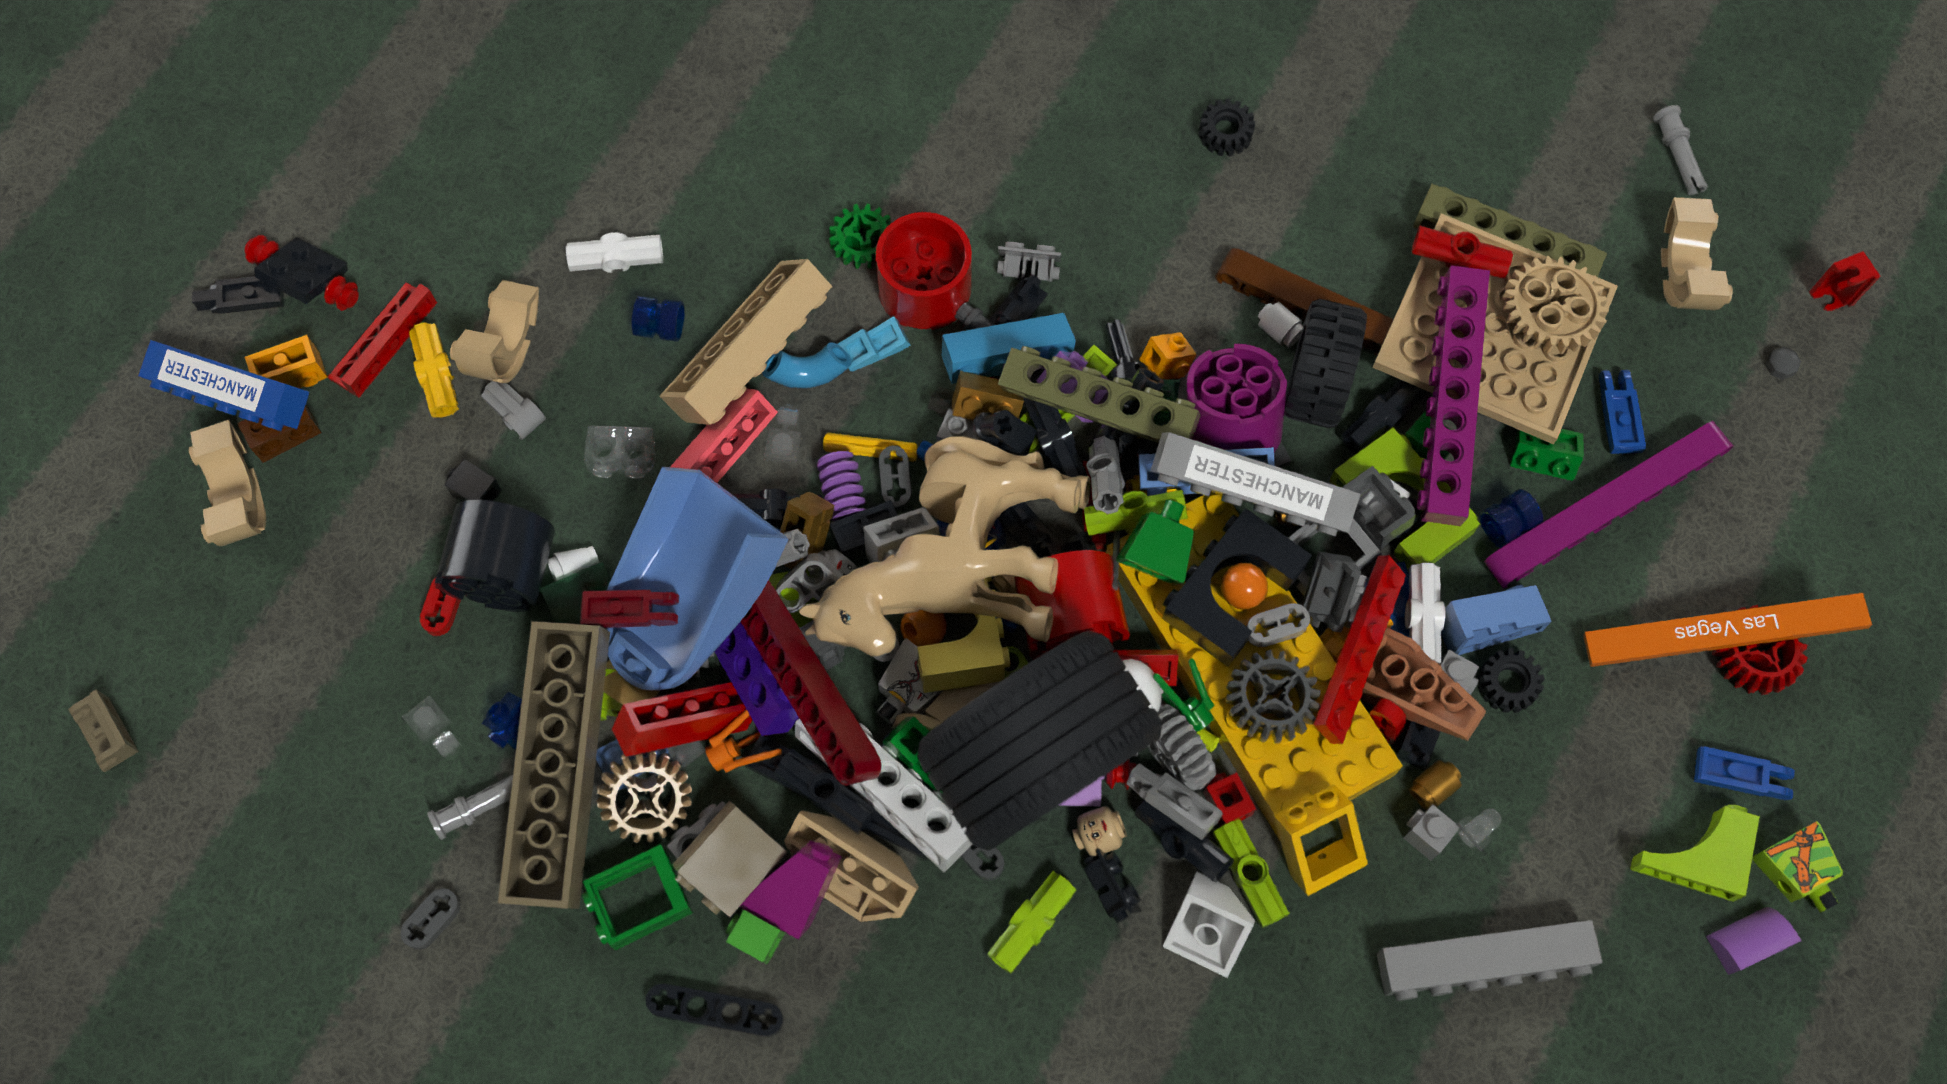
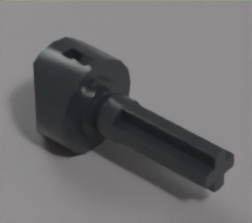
M1117 319L1113 323L1105 325L1113 357L1117 364V367L1109 373L1108 379L1113 381L1114 377L1131 381L1139 367L1148 368V366L1141 362H1134L1124 325Z

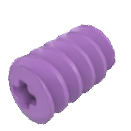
M832 452L824 455L817 462V468L820 472L819 479L823 484L821 486L822 494L825 495L823 499L835 506L832 519H830L833 522L866 510L859 508L865 504V498L857 496L863 492V487L856 485L861 480L860 474L852 473L859 468L857 462L849 461L854 456L853 452Z

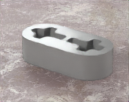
M1293 603L1252 616L1246 626L1253 631L1249 642L1257 647H1267L1296 638L1306 631L1310 622L1309 612L1302 605ZM1289 614H1292L1294 618L1300 617L1301 619L1298 627H1295L1293 623L1281 625V623L1287 621ZM1259 623L1263 628L1274 625V628L1268 630L1266 637H1263L1261 633L1254 632Z

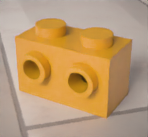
M308 335L245 356L250 373L296 388L311 387L319 381L328 378L320 353Z

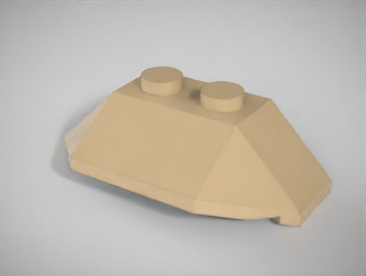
M800 811L784 840L787 849H790L791 855L795 854L812 840L828 845L834 853L842 856L824 896L825 899L860 922L901 918L904 915L919 886L902 857L863 832L857 835L834 817L807 811Z

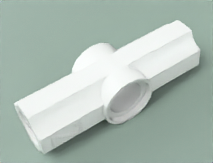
M607 233L601 237V240L567 243L566 257L568 268L570 271L603 269L608 273H612L614 269L627 271L630 266L663 263L662 240L660 235L628 238L622 233Z
M1433 563L1411 565L1409 568V599L1405 607V626L1409 629V638L1413 639L1432 660H1435L1440 665L1441 631L1445 623V604L1443 601H1440V567L1435 566Z

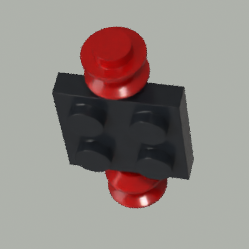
M258 235L247 242L245 257L247 262L251 264L257 263V266L254 268L255 278L305 304L309 303L323 291L325 292V302L329 305L336 303L337 309L341 311L351 308L356 304L359 297L357 284L354 282L346 283V279L343 277L347 271L346 262L298 237L281 249H279L277 242H268L264 235Z

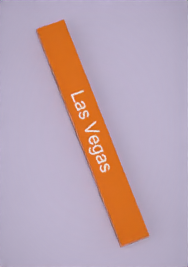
M1858 593L1588 631L1583 636L1590 667L1869 629L1872 626L1864 594Z

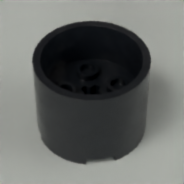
M466 500L459 502L455 507L434 583L439 590L458 600H463L465 595L469 600L485 604V608L510 612H526L529 610L530 605L536 606L555 535V528L543 517L513 505L488 500Z

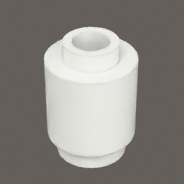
M1280 302L1274 305L1268 303L1259 313L1258 318L1261 320L1258 326L1280 345L1285 344L1290 348L1299 340L1303 328L1301 325L1302 321Z

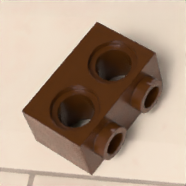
M305 405L297 429L283 425L282 431L261 425L262 418H260L259 423L246 419L237 423L250 449L262 463L322 433L307 405Z

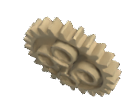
M1546 256L1543 263L1537 258H1534L1530 265L1524 262L1519 270L1513 272L1504 287L1505 292L1501 297V300L1506 302L1502 312L1510 313L1506 323H1516L1513 333L1523 332L1525 335L1522 342L1525 343L1530 339L1535 340L1534 349H1537L1541 343L1545 344L1547 353H1550L1554 346H1557L1560 354H1563L1568 346L1573 352L1577 351L1580 345L1586 347L1600 333L1607 321L1604 318L1609 312V309L1604 307L1608 297L1599 296L1604 286L1593 285L1597 276L1587 278L1585 276L1587 267H1583L1578 271L1575 269L1576 261L1573 260L1567 266L1564 265L1563 257H1559L1556 263L1552 262L1550 256Z

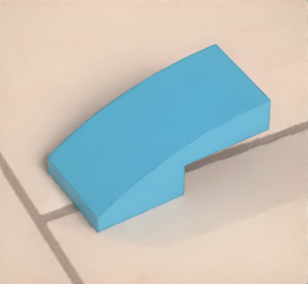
M894 316L868 332L861 329L838 343L851 359V366L848 368L851 372L911 346L899 321Z

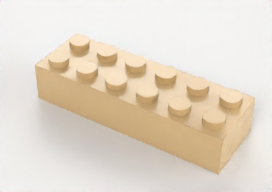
M808 259L780 261L663 391L660 397L686 423L715 424L725 415L726 406L732 400L734 401L743 395L746 391L745 385L749 380L765 370L767 366L765 362L771 355L777 354L786 346V338L806 323V316L809 312L824 303L827 298L825 294L831 289L832 285Z

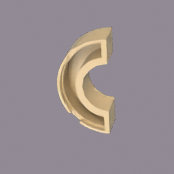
M1674 197L1664 227V233H1669L1668 248H1661L1662 267H1668L1669 280H1663L1664 295L1671 307L1718 310L1725 304H1729L1732 299L1733 290L1732 286L1728 284L1726 271L1711 270L1712 259L1709 257L1712 232L1716 230L1718 225V214L1714 212L1712 199Z
M502 280L496 290L491 291L488 298L490 312L484 333L465 329L458 340H455L451 345L450 358L455 360L458 370L463 375L499 383H508L517 375L523 365L530 344V340H525L529 325H536L539 287Z
M227 420L190 432L192 446L189 447L190 457L195 465L201 467L210 488L207 490V495L212 507L203 509L205 523L201 525V531L206 542H213L217 546H225L261 534V531L266 528V511L254 468L248 469L242 455L247 453L246 448L231 422Z

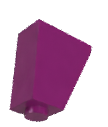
M811 840L767 875L739 907L799 940L813 923L842 856L834 853L828 845Z

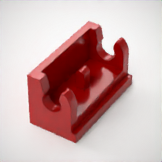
M1861 251L1833 263L1812 287L1809 294L1813 299L1821 298L1823 295H1830L1833 298V304H1828L1823 308L1825 311H1833L1845 305L1851 307L1859 301L1881 276L1865 252Z

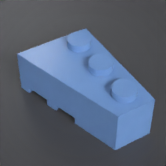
M1517 585L1502 592L1451 601L1445 607V623L1441 636L1447 650L1463 655L1541 632L1552 621L1537 586L1524 587L1523 585Z

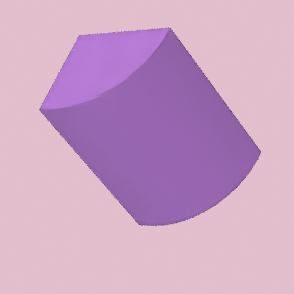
M1765 907L1706 936L1728 975L1743 970L1801 941L1788 920L1770 907Z

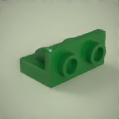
M1516 429V446L1510 466L1573 481L1584 458L1583 433L1561 429L1558 439L1554 444H1551Z

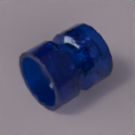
M638 296L634 303L632 314L633 335L653 338L658 334L661 340L679 342L685 321L684 302L665 299L662 303H659L657 298Z
M1518 489L1503 498L1501 504H1493L1479 513V522L1490 540L1497 547L1502 548L1520 537L1521 534H1525L1543 523V514L1532 495L1523 489Z

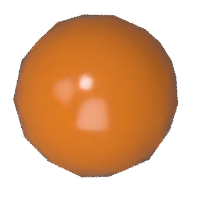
M1238 563L1225 571L1221 579V591L1228 604L1237 609H1251L1264 601L1268 593V582L1261 568L1252 563Z
M919 610L913 613H905L901 622L902 635L904 639L907 638L917 647L938 644L946 634L947 621L944 613H930Z

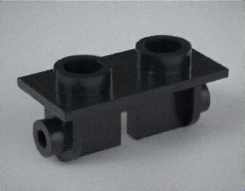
M1031 275L1030 278H1022L989 320L995 325L1030 319L1048 296L1047 292L1040 289V279L1034 275Z
M1026 502L1009 507L997 518L1019 546L1031 547L1038 558L1046 555L1047 545L1057 542L1056 538Z
M1098 849L1096 852L1100 857L1099 859L1090 856L1084 860L1086 865L1084 871L1094 889L1099 890L1106 885L1109 888V891L1099 896L1110 919L1114 918L1116 923H1120L1129 917L1126 912L1127 910L1130 914L1141 912L1138 905L1141 901L1136 888L1131 883L1127 884L1121 872L1124 870V867L1116 853H1105Z

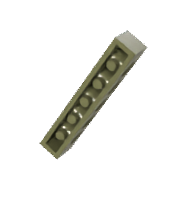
M1431 184L1413 225L1416 229L1419 226L1434 229L1442 213L1544 256H1550V258L1558 261L1559 257H1563L1564 264L1566 265L1570 263L1565 260L1570 262L1574 260L1576 261V269L1580 270L1583 267H1587L1586 273L1593 276L1596 275L1597 277L1607 255L1606 252L1597 249L1593 245L1583 244L1568 238L1563 233H1556L1545 229L1535 222L1525 221L1510 215L1507 211L1497 210L1482 204L1477 199L1464 197L1446 187H1439Z
M1022 346L1021 350L1011 347L998 382L1002 390L1159 443L1162 433L1165 432L1192 440L1201 416L1199 410L1194 409V403L1181 398H1177L1175 402L1163 398L1164 394L1152 388L1146 387L1144 392L1132 388L1133 383L1122 378L1114 377L1113 381L1101 378V372L1089 367H1083L1082 371L1071 368V362L1053 356L1051 360L1039 357L1040 352L1030 347ZM1038 369L1046 370L1047 374L1044 381L1041 383L1031 382V376L1034 371ZM1066 380H1076L1077 388L1074 392L1070 394L1062 393L1061 387ZM1098 390L1108 391V399L1103 404L1092 403V396ZM1127 401H1138L1140 408L1135 414L1126 415L1123 413V406ZM1159 411H1168L1171 413V420L1168 424L1159 426L1154 423V416Z

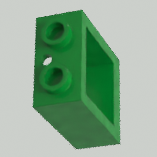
M661 844L583 881L586 892L582 893V898L590 913L596 912L600 923L595 925V929L603 945L609 943V946L614 950L620 949L693 913L681 884L675 879L677 875L668 854ZM655 866L673 909L618 935L600 891Z

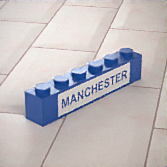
M150 340L138 375L139 377L151 380L150 387L168 393L173 388L172 395L191 400L192 396L195 395L193 402L212 408L215 403H218L216 410L235 416L237 410H239L238 417L255 423H259L260 418H262L261 425L282 431L283 425L294 429L298 428L310 393L309 391Z

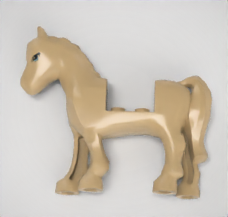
M951 436L942 439L929 447L925 454L927 474L921 484L919 500L931 516L942 522L950 523L947 527L946 537L930 534H916L907 537L901 543L896 555H891L881 562H872L864 567L853 570L848 575L841 576L823 592V597L818 603L806 604L800 608L801 615L813 618L814 624L806 630V636L816 634L819 640L857 648L870 656L876 657L890 653L895 647V631L883 615L913 613L919 610L930 613H972L1003 618L1023 626L1033 639L1047 642L1051 634L1053 622L1052 608L1046 606L1035 607L1026 595L992 591L986 586L984 578L1003 574L1015 575L1032 582L1039 591L1052 594L1057 583V559L1051 557L1038 558L1031 547L1021 545L1012 549L985 550L987 537L1000 514L1009 507L1022 502L1048 498L1054 501L1063 512L1076 513L1078 508L1085 509L1090 497V477L1082 475L1076 477L1066 476L1055 468L1044 470L1043 458L1039 452H1033L1028 455H1016L988 442L968 436Z

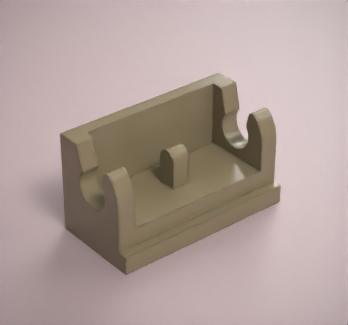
M94 690L89 696L69 708L71 716L78 723L96 757L97 764L103 772L108 771L139 752L110 698L103 693Z

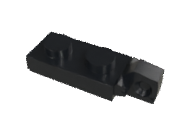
M255 276L216 280V284L211 285L209 290L192 291V303L198 311L211 310L212 313L220 314L284 307V292L255 278Z

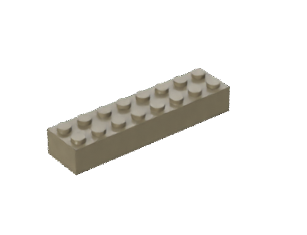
M531 622L498 903L579 909L610 639V632L601 626Z

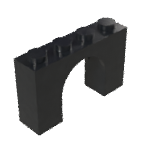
M1246 508L1239 517L1234 514L1230 517L1222 529L1225 532L1224 536L1219 542L1215 539L1210 542L1202 554L1206 557L1199 566L1194 563L1189 568L1184 580L1186 583L1179 591L1174 588L1162 604L1166 607L1163 620L1227 667L1230 666L1247 644L1253 631L1217 604L1211 591L1212 577L1223 568L1238 563H1252L1261 568L1266 577L1288 591L1307 567L1312 557L1306 550Z

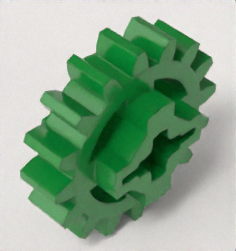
M854 204V211L849 212L844 208L842 209L843 218L834 217V226L829 228L830 246L834 248L836 258L843 256L844 265H848L853 261L855 262V269H859L861 263H866V266L870 269L872 268V261L876 260L875 246L883 231L891 224V216L885 215L882 217V208L880 207L873 212L871 211L870 204H866L864 210H860L859 206ZM860 229L862 230L863 235H865L866 242H864L863 237L860 236Z

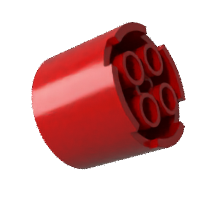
M916 212L898 218L883 231L876 247V265L880 301L890 317L894 316L902 326L917 329L935 330L956 320V312L965 302H969L971 296L972 251L970 241L964 230L946 216L932 212Z
M1080 550L1048 556L1056 558L1058 561L1057 583L1052 594L1041 592L1027 579L1014 576L1017 594L1028 596L1035 607L1046 606L1051 607L1053 610L1051 634L1047 642L1033 639L1024 628L1029 654L1033 660L1041 656V651H1050L1085 631L1104 635L1112 646L1113 642L1120 638L1121 641L1129 639L1130 633L1119 584L1118 590L1112 587L1114 581L1113 558L1110 554L1095 550Z

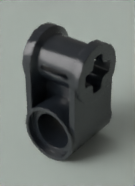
M1006 410L997 411L994 414L981 412L976 415L973 421V432L979 440L988 442L1016 455H1028L1037 432L1034 427L1021 421Z

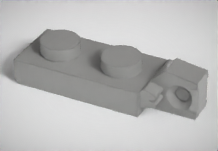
M1140 763L1131 771L1126 783L1142 799L1201 840L1218 823L1223 814L1220 809L1166 772L1163 776L1157 773L1154 774Z

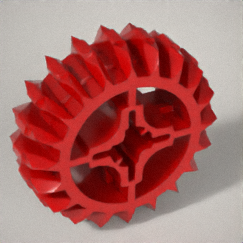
M1753 605V606H1751V607L1748 608V609L1758 608L1759 606H1758V605ZM1800 638L1746 645L1743 646L1741 651H1739L1738 647L1713 650L1711 655L1722 657L1717 662L1716 668L1727 667L1729 671L1725 673L1724 679H1730L1735 676L1737 678L1735 688H1740L1747 683L1748 694L1759 690L1761 695H1767L1771 691L1774 693L1781 692L1786 686L1789 687L1794 684L1796 678L1802 675L1805 670L1802 665L1808 659L1802 652L1807 649L1808 645L1799 642ZM1755 647H1761V649L1770 647L1765 652H1760L1759 650L1751 652V650H1753ZM1779 648H1781L1783 655L1781 668L1778 665V662L1780 660L1777 655V650Z

